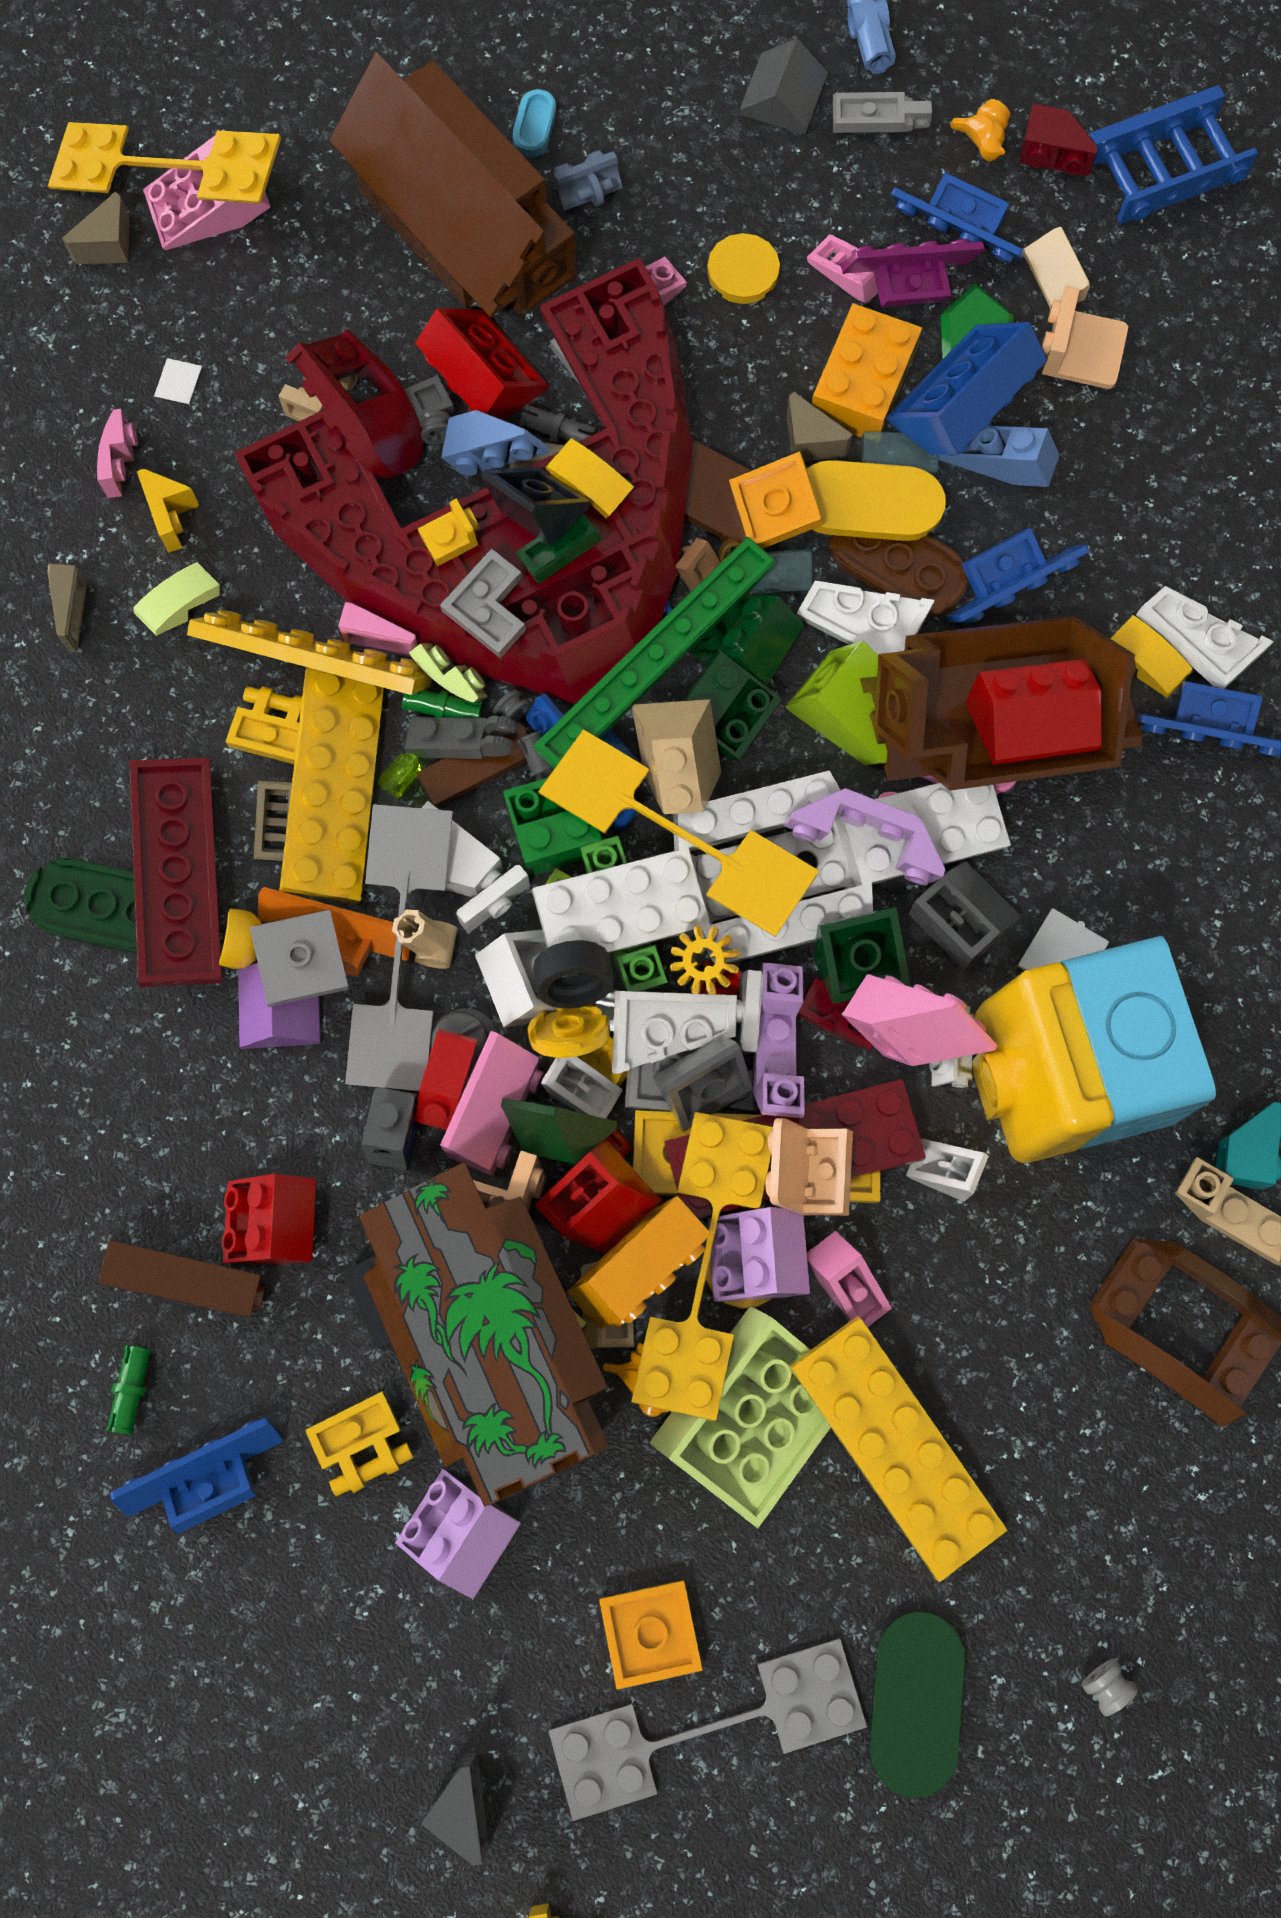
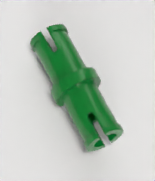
M422 690L413 695L404 693L402 700V710L415 711L437 718H481L483 702L472 703L462 698L450 696V692L441 690L440 693Z
M126 1345L124 1346L125 1351L118 1382L113 1383L111 1389L115 1396L106 1431L134 1435L133 1430L140 1398L146 1395L147 1389L143 1388L152 1350Z

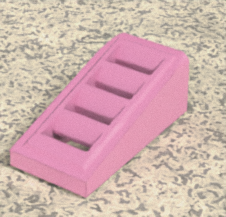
M829 234L807 256L808 263L851 296L867 304L878 293L874 272L842 274L841 265L852 255V251L857 249V247ZM834 251L837 252L836 256L831 261L828 260V258Z
M345 602L338 626L344 642L354 646L411 657L409 652L418 646L415 634L357 605Z

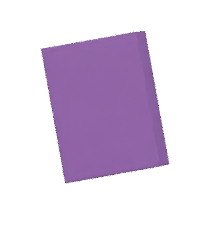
M258 962L238 970L239 1039L241 1049L321 1044L320 996L268 1007Z

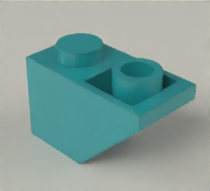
M1273 1102L1261 1109L1218 1142L1216 1168L1234 1178L1231 1185L1264 1190L1276 1185V1180L1281 1178V1156H1278L1279 1142L1281 1140V1103Z

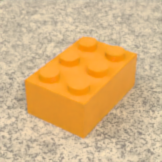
M852 303L813 394L812 405L853 435L879 443L888 422L886 417L893 410L917 352L922 327Z
M676 1196L650 1211L566 1292L599 1329L611 1325L618 1328L624 1322L629 1324L646 1309L647 1306L642 1302L644 1299H648L654 1293L659 1295L674 1282L677 1277L672 1273L673 1271L678 1270L684 1264L686 1266L690 1265L705 1251L702 1243L711 1233L682 1200Z

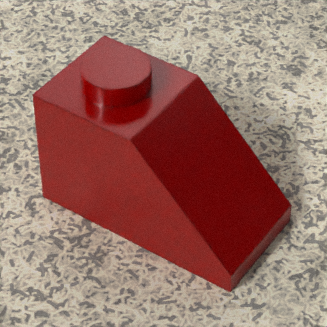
M441 1029L437 1031L420 1085L414 1122L447 1130L473 1072L478 1039Z

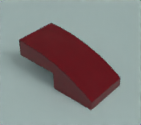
M816 977L812 978L803 993V1004L797 1016L867 1051L873 1047L842 1015L851 1000L836 1004L832 1003L824 982Z

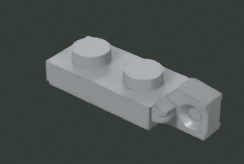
M905 92L833 94V133L907 132L917 128L930 127L932 102L913 101L912 98L905 97Z

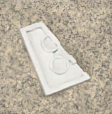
M815 581L800 606L797 617L848 645L864 640L877 654L899 652L905 649V636L918 634L935 600L926 598L917 600L900 597V594L886 592V594L862 591L858 587Z
M1166 586L1145 603L1136 614L1138 618L1174 647L1214 687L1226 688L1274 642L1262 635L1258 639L1242 631L1243 625L1231 619L1226 623L1208 613L1206 606Z
M615 991L612 1073H622L633 1067L653 1063L687 1050L691 1051L700 1048L721 1035L727 1038L734 1037L736 1034L737 995Z

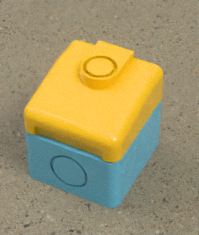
M1163 936L1027 969L985 1000L974 1014V1018L981 1021L987 1027V1035L998 1046L995 1051L977 1054L972 1060V1072L987 1121L1000 1119L1009 1152L1018 1162L1030 1163L1073 1152L1079 1148L1084 1149L1173 1126L1216 1097L1214 1080L1169 946Z

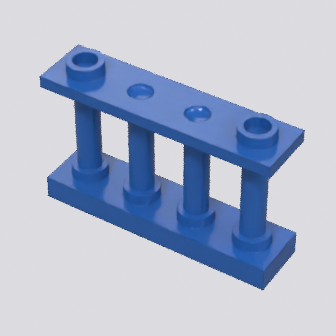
M1219 85L1089 134L1091 140L1098 147L1092 166L1099 163H1107L1125 195L1117 217L1119 224L1133 219L1135 221L1144 219L1154 211L1228 183H1239L1249 175L1258 152L1254 147L1236 154L1216 119L1225 98ZM1197 126L1203 127L1221 160L1204 166L1185 131ZM1165 138L1171 139L1189 172L1172 178L1153 143ZM1133 150L1139 151L1157 184L1140 191L1120 155Z

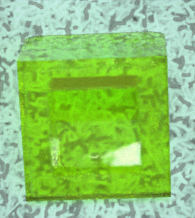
M413 753L399 754L378 778L377 784L396 799L400 798L417 778L416 772L421 770L417 756Z

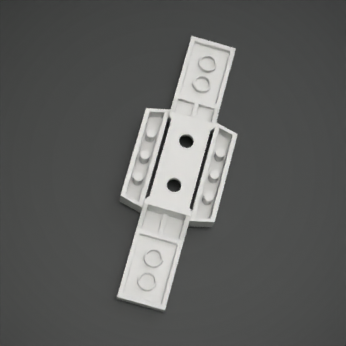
M825 771L708 801L704 812L674 814L673 823L708 845L713 846L744 838L750 830L760 834L785 827L786 818L795 810L840 791V788L831 772ZM941 783L875 799L921 817L943 865L1011 846L993 785L949 791ZM836 813L830 833L822 840L816 839L815 842L805 841L795 837L792 834L793 831L766 838L796 857L800 852L804 851L810 852L816 857V869L819 870V874L802 898L839 888L845 889L800 901L776 937L742 917L712 924L714 921L737 916L733 911L706 896V893L720 875L722 865L717 859L707 853L693 856L690 854V851L698 850L699 848L675 834L673 852L534 887L532 893L548 948L565 941L585 940L595 942L605 947L608 953L657 940L679 936L682 933H694L695 926L702 927L704 937L707 939L709 930L712 926L719 928V934L715 943H718L724 936L730 935L733 940L724 948V951L737 949L740 952L739 957L727 959V964L816 941L817 925L872 912V885L906 874L895 869L905 839L901 838L900 841L886 839L878 834L879 829L866 824L862 827L850 825L840 819L841 815ZM740 845L718 851L729 855L734 853ZM706 949L710 956L713 953V951L711 949ZM710 957V958L712 959L713 963H715V962H716V958Z

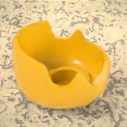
M239 909L229 910L219 965L231 969H244L257 960L250 927L262 924L252 912Z

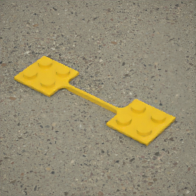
M68 122L48 187L59 190L109 193L115 171L120 165L203 170V177L196 196L199 200L261 204L281 136L280 134L217 131L210 154L200 161L134 157L122 154L129 130L127 125Z
M583 729L540 788L539 794L603 833L607 832L619 813L625 809H634L721 863L722 871L706 893V896L776 937L819 874V870L752 830L749 831L734 853L729 855L723 854L635 801L634 793L650 769Z
M695 1112L677 1193L704 1198L712 1204L713 1213L709 1227L711 1235L706 1241L690 1317L683 1322H674L650 1317L632 1403L713 1421L717 1420L734 1334L704 1328L698 1321V1314L721 1209L730 1204L753 1209H760L771 1159L768 1137L773 1127Z

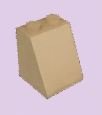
M710 699L633 705L632 710L642 765L650 769L644 780L664 814L704 812L721 774Z

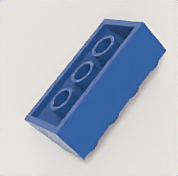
M1031 323L975 325L886 417L889 424L930 454L955 456L964 452L968 448L969 442L981 430L990 425L991 419L999 410L1013 400L1017 391L1024 384L1031 381L1036 375L1035 372L1047 361Z

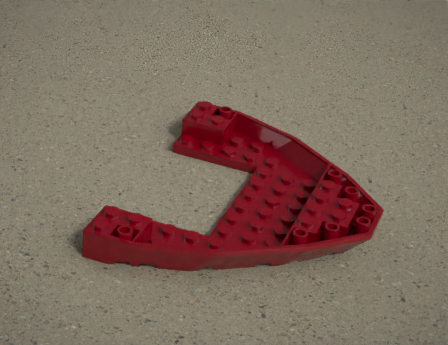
M640 257L540 305L542 317L605 429L578 443L605 461L634 486L609 517L605 518L591 504L584 513L599 531L602 541L538 584L515 553L537 537L500 512L488 488L485 487L458 501L463 510L469 507L477 520L479 529L474 532L478 546L437 567L418 532V528L451 512L450 505L401 528L373 473L360 464L346 448L349 439L338 427L331 430L321 417L326 412L325 409L234 452L275 535L343 600L415 634L418 645L422 643H431L433 647L438 645L446 653L450 662L458 666L466 665L468 669L472 667L482 677L576 704L662 621L678 574L675 566L680 558L693 441L675 335L658 288ZM559 452L526 468L541 467L551 474L546 469V466ZM491 549L521 571L522 579L499 604L525 624L526 631L501 658L443 613L440 607L441 603Z

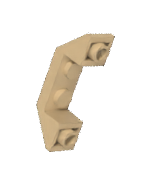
M1194 1158L1175 1194L1201 1221L1273 1264L1281 1266V1216L1230 1187L1234 1178L1200 1158Z

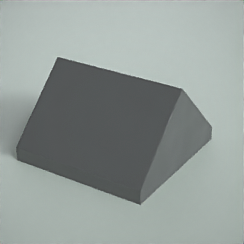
M798 38L761 53L740 107L739 115L806 134L826 83L828 72Z
M723 1035L652 1076L683 1131L692 1127L695 1112L712 1115L753 1090L741 1048L737 1042Z
M477 1753L468 1754L421 1823V1825L472 1866L483 1863L489 1848Z

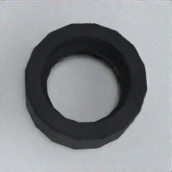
M585 940L565 941L545 949L534 960L533 973L537 995L543 1003L551 1007L570 1009L591 1005L605 998L613 988L614 977L610 956L605 947L595 942ZM572 973H583L576 976L562 977Z

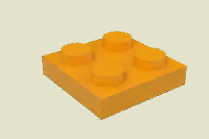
M800 451L729 480L746 537L752 539L762 549L824 525L804 458Z
M684 1580L599 1598L617 1690L703 1671Z

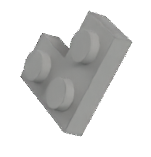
M491 549L440 605L443 613L499 658L526 631L525 624L499 604L522 579L521 571Z

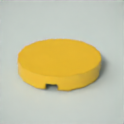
M741 233L730 235L716 244L710 252L707 274L711 287L721 293L722 298L733 303L748 304L760 301L765 298L766 293L774 289L778 281L780 263L777 252L768 241L757 235Z
M587 1005L570 1009L556 1008V1012L548 1015L547 1011L543 1010L529 1022L527 1030L529 1042L533 1050L544 1056L570 1058L588 1054L602 1047L609 1039L610 1023L607 1014L602 1015L600 1008L594 1005Z

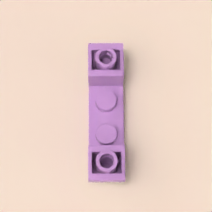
M842 789L797 809L785 820L784 826L792 829V834L795 837L815 842L816 839L822 840L830 833L836 813L841 815L840 819L845 823L862 827L864 824L879 829L878 834L886 839L900 841L901 838L905 839L895 869L906 873L905 878L920 885H928V882L933 883L944 875V865L921 817L849 789Z
M763 963L761 966L763 985L758 1050L753 1053V1094L762 1115L803 1118L804 1077L796 1076V1016L803 1004V967Z

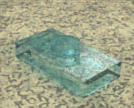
M864 432L862 434V463L910 466L920 468L930 474L938 472V455L928 453L903 433Z
M811 550L766 552L776 561L775 568L748 594L810 590L812 587Z

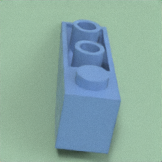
M474 410L449 418L441 458L455 467V470L460 474L472 476L483 470L501 468L507 464L522 460L526 461L533 457L547 454L550 452V447L521 427Z
M988 426L981 430L969 442L968 448L958 455L933 454L935 459L1012 485L1049 487L1060 456L1048 428Z

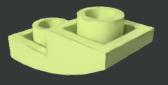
M196 562L175 573L151 590L133 607L134 614L157 636L187 622L189 609L220 596V584Z
M422 643L409 652L425 673L449 692L472 703L483 701L488 697L482 689L485 687V683L478 672L472 667L468 669L466 665L455 666L450 670L448 665L451 662L438 645L433 647L431 643Z

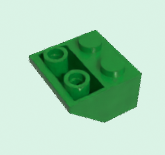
M548 778L503 791L528 877L582 862L583 858L580 847L602 841L597 828L539 794L538 791Z

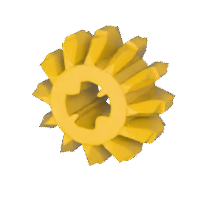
M695 926V941H692L685 933L679 936L680 940L687 945L685 951L678 947H672L671 953L683 957V961L674 962L670 965L672 971L686 970L677 981L679 985L684 986L692 978H695L691 989L692 993L699 994L703 981H705L708 993L713 995L716 994L715 979H718L721 985L726 988L731 985V982L723 973L725 970L735 974L739 972V967L727 964V959L739 957L740 952L737 949L724 951V948L733 940L730 935L724 936L718 943H715L719 934V928L712 926L707 939H705L702 927ZM706 949H711L713 953L710 957L716 958L714 967L707 966L704 972H701L697 969L700 964L695 962V957L697 954L704 955Z

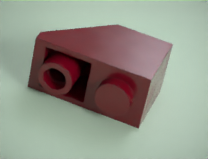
M1032 104L1024 133L1019 163L1031 165L1035 168L1063 171L1071 175L1089 176L1098 147L1068 110Z

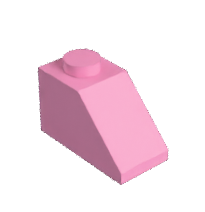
M834 1231L807 1252L809 1267L818 1282L849 1322L858 1316L868 1328L892 1309L862 1255L837 1231Z

